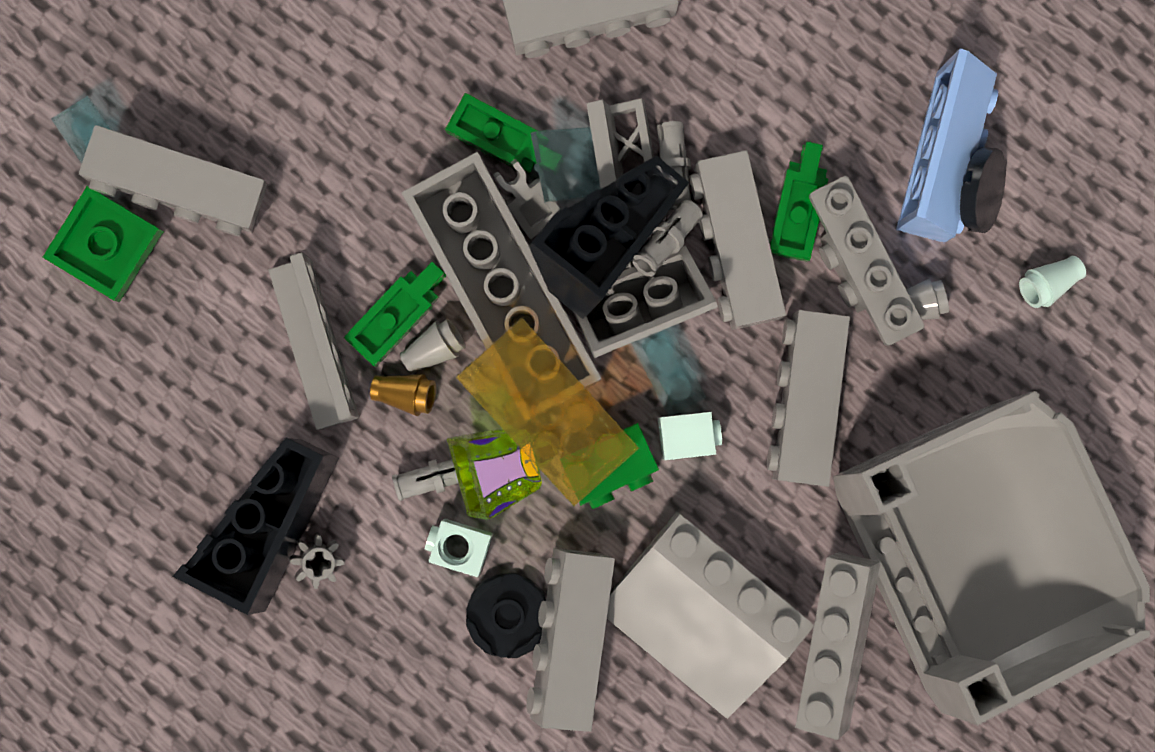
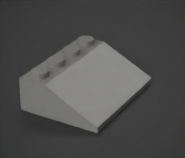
M677 511L611 590L607 619L727 719L791 656L814 627L813 623Z

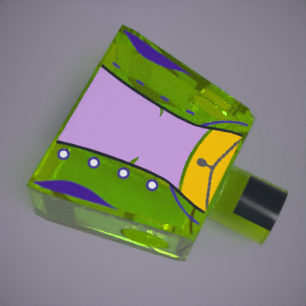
M502 428L447 438L467 516L480 519H492L540 489L542 480L538 465L553 459V449L548 439L540 437L531 441L530 433L527 429Z

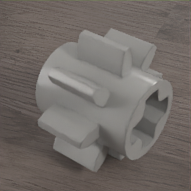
M318 532L314 535V541L307 544L303 540L298 539L297 543L301 549L299 555L289 556L291 564L301 565L302 567L295 574L296 580L299 582L307 576L311 579L314 589L318 588L319 580L328 578L330 581L335 582L336 578L333 570L335 566L344 565L345 562L343 558L332 555L338 548V543L332 540L327 545L323 544L321 535ZM320 551L327 561L319 562L318 569H312L310 563L306 560L314 559L315 552Z

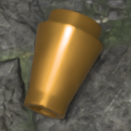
M376 375L370 387L371 400L380 401L415 416H419L421 413L429 414L433 408L436 396L435 381L428 380L425 375L387 377Z

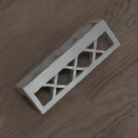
M642 98L610 106L604 100L586 103L601 189L613 183L624 174L622 163L631 149L642 155L644 162L654 157L645 101ZM636 111L638 126L629 140H626L616 132L614 116ZM639 137L641 140L642 150L635 146V143L637 142ZM618 140L625 144L621 152L619 150ZM632 260L625 270L634 267Z
M301 252L290 256L291 263L268 270L316 430H322L358 419L359 415L312 260Z

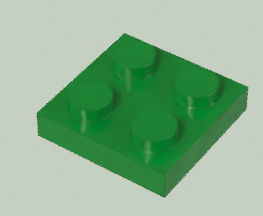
M86 186L42 258L110 299L120 303L164 231L103 194Z

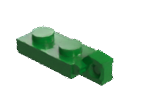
M464 93L445 128L446 133L512 168L514 167L511 161L516 159L528 174H530L533 167H536L554 176L561 163L560 156L544 148L547 139L540 136L538 130L467 93Z
M806 141V144L802 146L799 163L790 161L788 169L785 171L769 241L773 255L809 262L811 259L819 217L809 199V195L813 191L827 185L829 179L826 178L827 169L818 167L823 148L821 144Z
M431 262L418 277L412 271L404 278L400 276L352 327L344 339L374 367H377L433 308V304L439 298L433 290L446 277L445 272L437 264Z

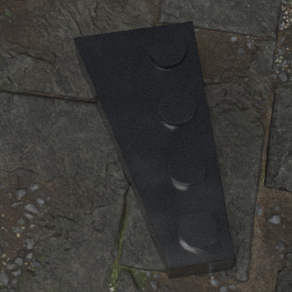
M286 437L250 481L251 485L238 500H234L225 511L226 515L211 534H207L196 547L198 550L186 564L181 565L172 577L246 615L266 612L289 564V556L293 555L298 545L297 540L301 539L339 457L304 440Z

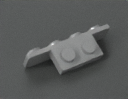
M843 176L813 191L809 195V199L827 232L820 238L823 246L819 247V253L826 267L829 270H836L842 282L838 285V290L844 303L849 308L854 306L857 313L866 309L885 346L892 345L922 330L924 323L850 179L847 176Z

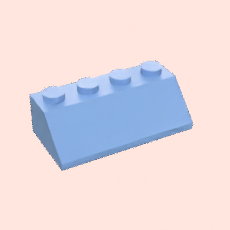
M959 49L936 73L896 228L898 231L943 243L954 238L956 234H960L964 228L960 216L961 188L964 185V181L971 182L974 171H967V166L973 154L980 148L985 147L988 137V129L983 128L986 115L992 113L998 98V89H994L997 73L968 50Z

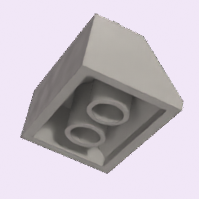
M685 245L679 252L671 253L654 276L642 274L635 266L624 270L604 298L584 319L575 312L574 314L592 356L596 358L715 309L718 306Z

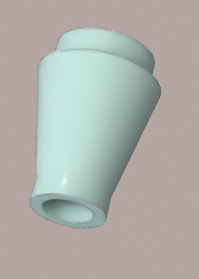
M1070 256L1062 261L1026 271L1025 277L1019 281L1020 292L1030 306L1034 308L1041 306L1050 307L1077 281L1086 276V268L1078 257Z

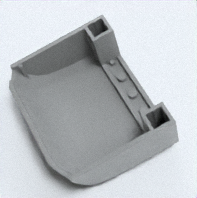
M1036 391L1007 399L960 417L833 476L836 496L864 557L881 562L877 586L925 691L941 713L975 725L989 720L1150 637V630H1145V602L1150 603V586L1073 422L1061 412L1056 413L1038 398L1040 395Z

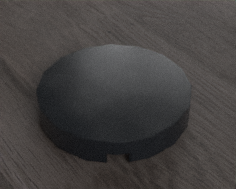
M988 147L980 148L970 159L967 171L974 172L971 182L964 181L960 195V216L964 227H967L968 231L984 234L992 228L997 219L1002 204L1006 179V165L1003 152L997 148Z
M501 573L484 580L471 594L466 608V627L473 642L485 653L501 658H519L533 651L536 644L540 643L542 636V627L539 625L538 616L542 601H546L544 592L530 578L516 573Z

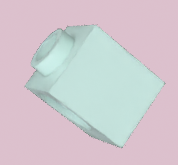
M711 412L658 418L662 460L716 455L715 446L722 445L720 421L712 420Z
M443 519L439 527L432 525L427 538L425 550L431 551L429 563L479 577L493 533ZM451 535H461L467 540L469 550L466 556L456 558L449 554L446 542Z

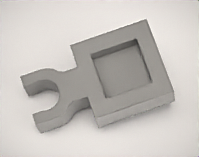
M514 159L511 161V164L517 171L514 181H504L499 172H496L493 176L504 190L513 193L514 196L505 203L521 228L532 239L540 233L552 216L561 209L538 178L527 185L526 173L519 162Z

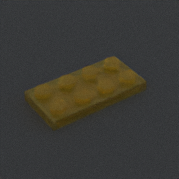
M522 317L456 375L459 382L573 506L578 504L639 449Z

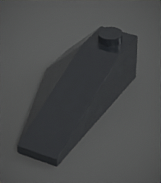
M655 156L621 175L616 181L606 187L589 193L576 204L556 212L529 245V249L548 291L584 319L604 298L690 182L658 156Z

